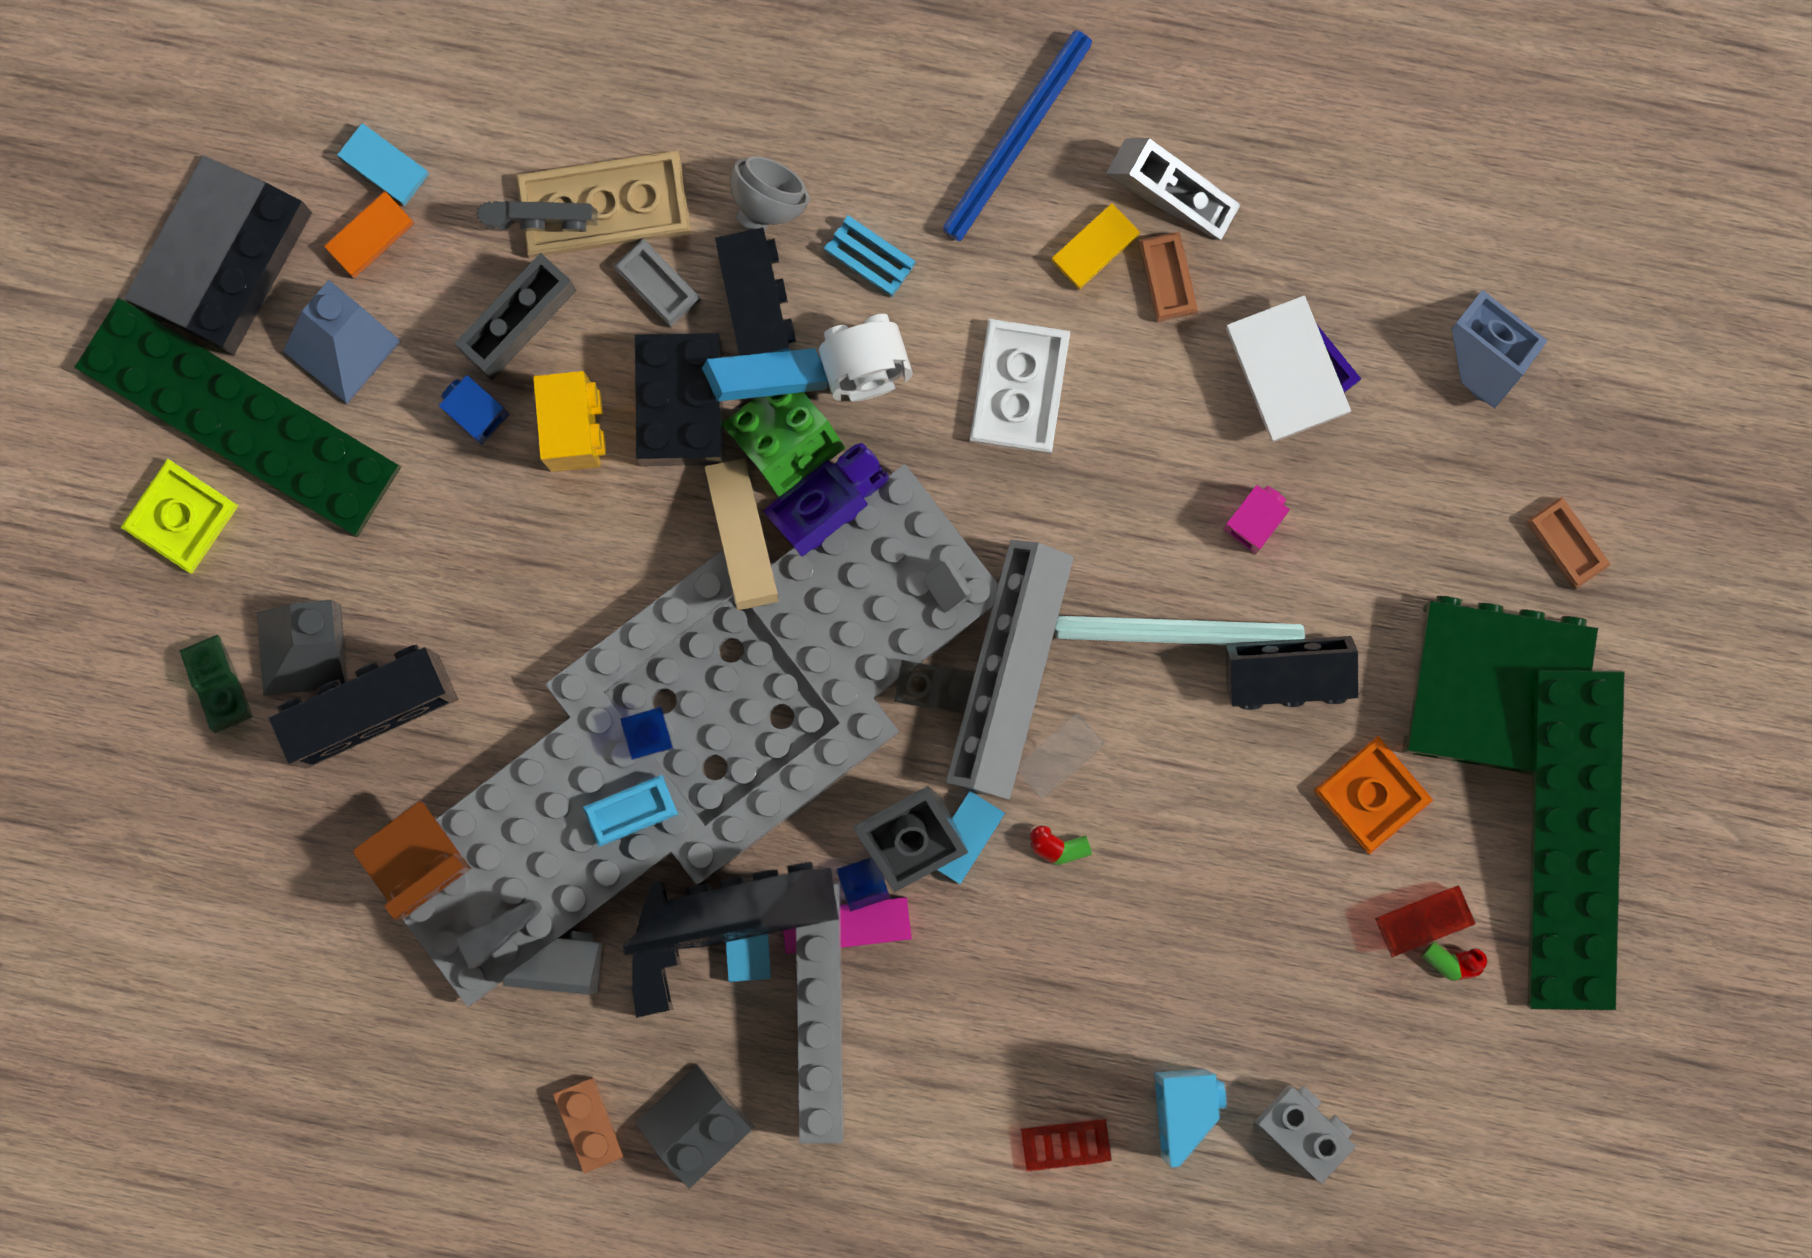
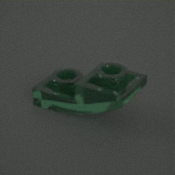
M219 635L179 650L191 687L198 694L211 731L217 733L253 718L236 670Z

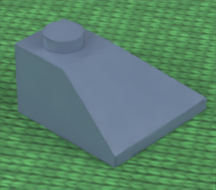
M328 280L301 311L284 348V352L348 404L401 341L364 308Z
M1484 290L1478 294L1452 328L1461 383L1470 389L1474 397L1480 401L1487 402L1494 409L1524 375L1548 341Z

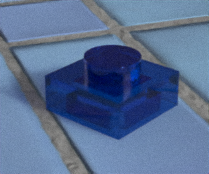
M662 707L620 719L633 761L674 749Z
M872 857L836 869L850 912L890 898L883 874Z

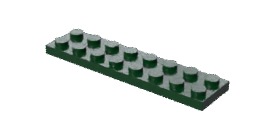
M119 297L74 367L356 537L362 532L401 469V466Z
M1535 669L1527 1003L1530 1009L1616 1010L1625 672L1622 670Z

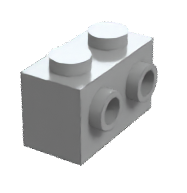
M1288 1085L1254 1123L1317 1182L1322 1184L1355 1149L1356 1145L1348 1139L1353 1132L1335 1115L1328 1120L1318 1111L1317 1108L1320 1106L1321 1101L1306 1087L1302 1086L1297 1091L1293 1086Z

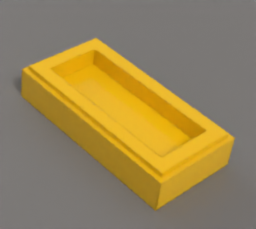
M1111 203L1055 254L1051 261L1080 291L1140 235V231Z

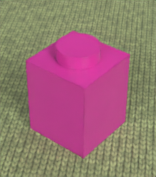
M1256 485L1222 530L1254 554H1257L1290 509L1284 505L1286 499L1278 491L1270 486L1262 489Z

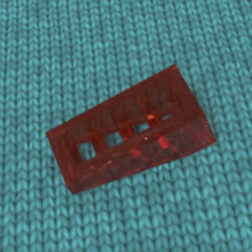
M1105 1117L1020 1128L1026 1171L1112 1161ZM1094 1129L1096 1153H1089L1086 1130ZM1077 1131L1080 1155L1072 1156L1069 1132ZM1060 1133L1063 1157L1055 1158L1051 1134ZM1043 1135L1045 1160L1037 1159L1034 1136Z

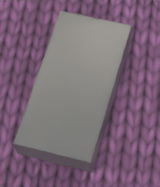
M644 238L613 266L670 328L701 301L693 289Z

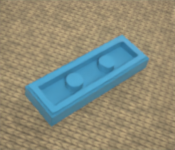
M815 348L707 359L702 367L717 401L826 390L829 385L822 361Z

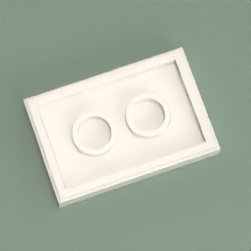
M1305 295L1226 326L1271 443L1351 412Z
M988 319L970 443L1048 455L1052 454L1070 331Z

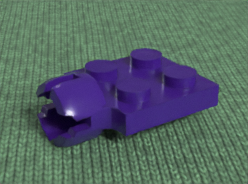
M858 443L842 454L835 464L826 460L762 511L803 557L809 551L819 547L828 536L842 525L852 521L861 510L868 506L864 498L871 496L885 485L889 476L887 471L883 472V468L879 465V460L874 453L863 443Z

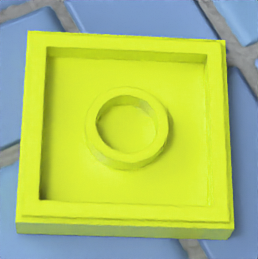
M167 459L121 528L188 573L193 574L239 505Z

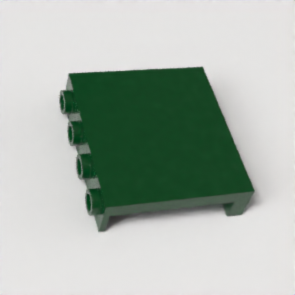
M1437 596L1436 602L1430 601L1423 608V611L1427 612L1409 734L1404 737L1402 753L1533 775L1535 669L1592 670L1598 628L1586 626L1587 620L1578 617L1562 616L1561 622L1544 619L1545 613L1540 611L1521 609L1519 615L1503 613V606L1498 604L1478 603V608L1461 606L1462 599Z

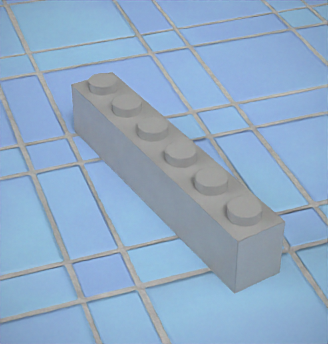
M1010 540L946 783L980 794L1010 800L1074 556L1038 542Z
M833 882L839 920L796 928L799 1144L843 1143L840 882Z

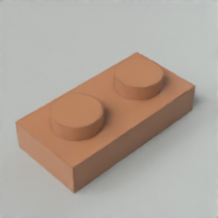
M594 1077L553 1094L583 1173L625 1157Z

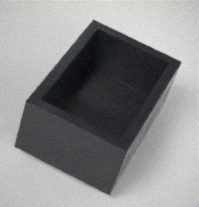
M719 333L635 335L636 459L641 467L714 465L724 462L723 401H717L702 369L707 359L722 358V341Z

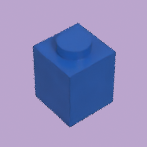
M468 375L462 381L459 379L454 380L441 396L444 400L439 407L481 445L509 416L504 407Z

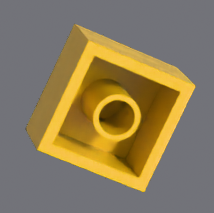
M584 371L533 376L540 458L551 472L601 467L600 456L606 455L607 449L604 430L600 429V424L596 421V415L603 414L600 389L597 390L596 382H590Z

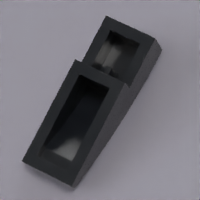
M664 882L652 883L642 908L636 933L668 902ZM679 950L633 954L632 991L636 1018L673 1010L665 968L681 965Z

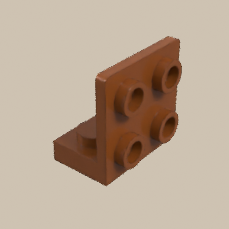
M417 802L353 851L356 858L387 899L388 903L384 907L394 920H403L472 869L423 802Z

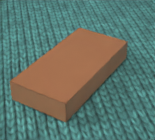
M1180 231L1139 240L1138 244L1157 323L1197 314L1198 307Z
M1563 497L1526 521L1529 528L1574 590L1611 565Z

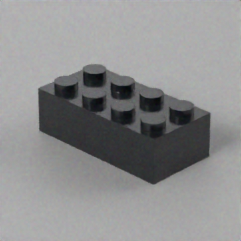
M417 644L411 645L394 654L396 660L380 667L379 662L371 663L355 671L357 676L355 679L341 684L340 680L331 681L316 689L318 695L303 702L301 697L279 705L277 707L279 713L268 718L288 764L307 769L459 700L439 654L426 647L419 649Z

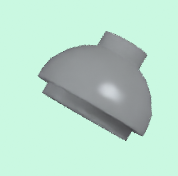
M752 156L737 160L730 175L731 194L739 208L736 219L749 230L764 227V231H766L768 225L787 223L799 217L810 201L805 184L800 177L786 166L774 160Z

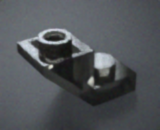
M902 660L894 702L965 713L975 672L942 665Z

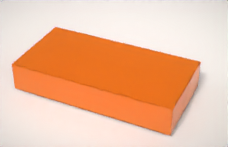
M384 191L324 247L355 279L415 223Z

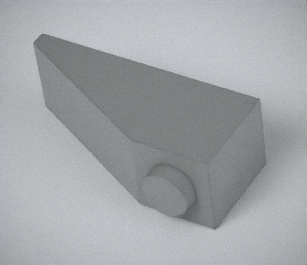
M1125 138L1106 172L1108 176L1136 196L1216 240L1223 238L1240 207L1238 202L1150 138Z

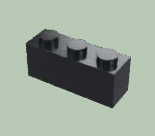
M764 227L715 237L739 356L790 351L788 344L795 343L796 338L792 319H783L780 304L787 303L788 300L783 278L775 279L772 264L780 263L775 238L766 239Z
M1352 636L1226 644L1227 693L1231 706H1238L1245 710H1255L1265 704L1298 707L1305 704V702L1311 701L1341 704L1346 702L1347 699L1359 698L1358 650Z

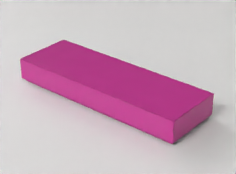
M907 897L840 905L841 948L912 939ZM796 928L783 931L786 954L797 953Z

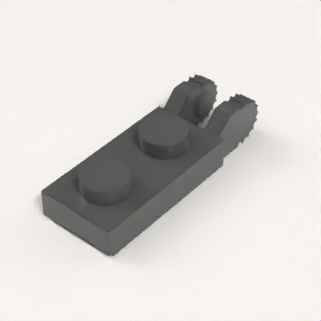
M488 201V203L484 202L483 205L480 204V208H477L478 212L476 213L478 215L477 219L480 220L481 224L483 223L485 227L488 226V229L492 228L499 231H507L514 223H520V229L527 231H544L545 224H561V230L567 232H586V225H598V210L590 203L493 201L491 203Z

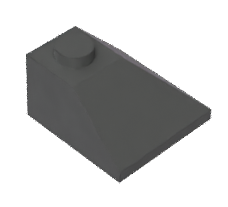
M333 600L286 604L257 612L263 695L316 691L318 687L334 680H340L341 684L348 682L341 604Z
M568 931V939H555L506 975L503 980V986L587 995L598 993L604 942H594V933Z

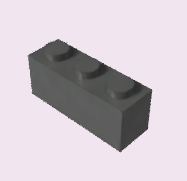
M540 253L454 344L464 356L490 380H493L577 290L572 281Z

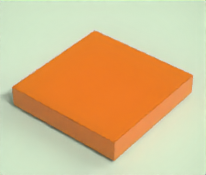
M1376 736L1313 790L1368 855L1433 801L1432 797L1379 736Z

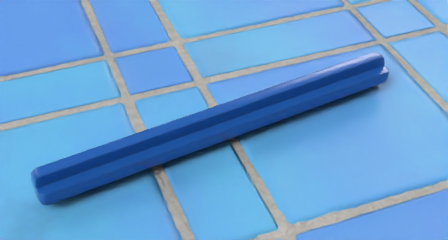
M1078 30L1072 32L943 225V231L946 235L956 241H961L1090 49L1092 40L1086 34Z

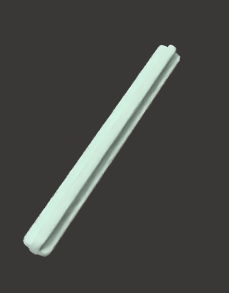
M1059 616L1055 626V636L1058 639L1226 645L1305 639V629L1301 624Z

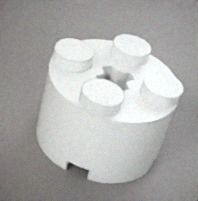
M887 314L873 315L867 318L864 324L848 328L847 325H838L824 332L825 341L820 345L818 351L832 396L836 401H841V395H849L850 402L881 396L895 389L893 381L903 376L906 383L913 375L898 325L890 322Z

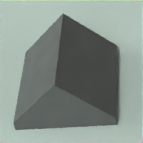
M929 786L853 826L854 831L894 892L968 853L967 847L942 797Z

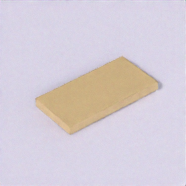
M679 150L516 175L520 202L590 203L598 210V225H586V232L562 231L561 224H545L544 231L524 230L526 250L529 258L537 257L540 253L547 256L640 242L643 238L645 240L692 234Z

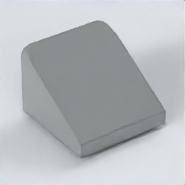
M948 557L924 578L927 587L944 612L951 611L971 598L972 589L952 558Z

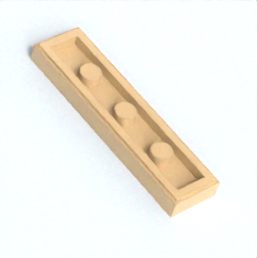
M745 458L704 466L736 609L742 610L779 602Z

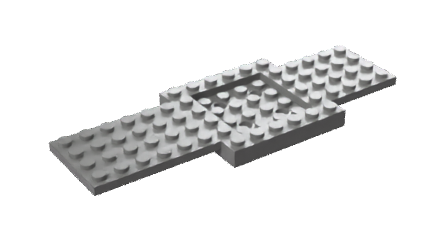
M906 464L889 475L885 485L871 496L864 498L868 506L861 510L852 521L842 525L828 536L819 547L809 551L803 557L793 548L775 563L771 564L779 602L737 610L724 552L721 550L545 684L570 718L436 819L472 869L403 919L467 1007H471L501 984L506 975L555 939L564 936L671 853L674 854L697 886L702 885L899 734V730L874 698L993 608L999 585ZM949 557L954 560L971 587L972 595L970 599L949 612H944L927 587L924 578ZM731 639L741 642L744 648L742 657L733 663L724 661L720 656L722 644ZM662 690H670L676 695V707L669 713L657 712L653 705L655 695ZM780 705L788 706L794 712V721L786 729L775 728L770 721L772 710ZM712 756H720L727 763V772L719 780L708 779L704 774V764ZM663 775L679 815L598 847L583 807ZM528 901H539L542 910L539 911L536 917L480 966L472 969L468 967L455 940L457 936Z

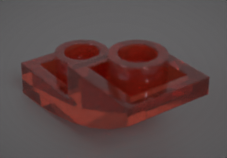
M1459 885L1375 918L1391 958L1476 924Z

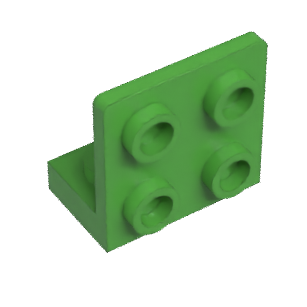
M803 392L755 397L723 422L725 430L756 465L778 497L782 496L826 460L830 461L845 449L844 444L829 421Z

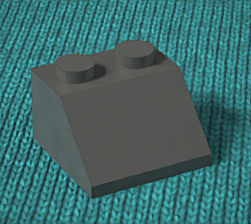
M696 1065L635 1123L658 1156L688 1189L755 1127L699 1065Z

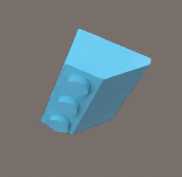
M1206 1069L1154 1073L1161 1158L1170 1167H1180L1220 1119L1219 1108H1226L1224 1082H1220V1079L1216 1080V1074Z

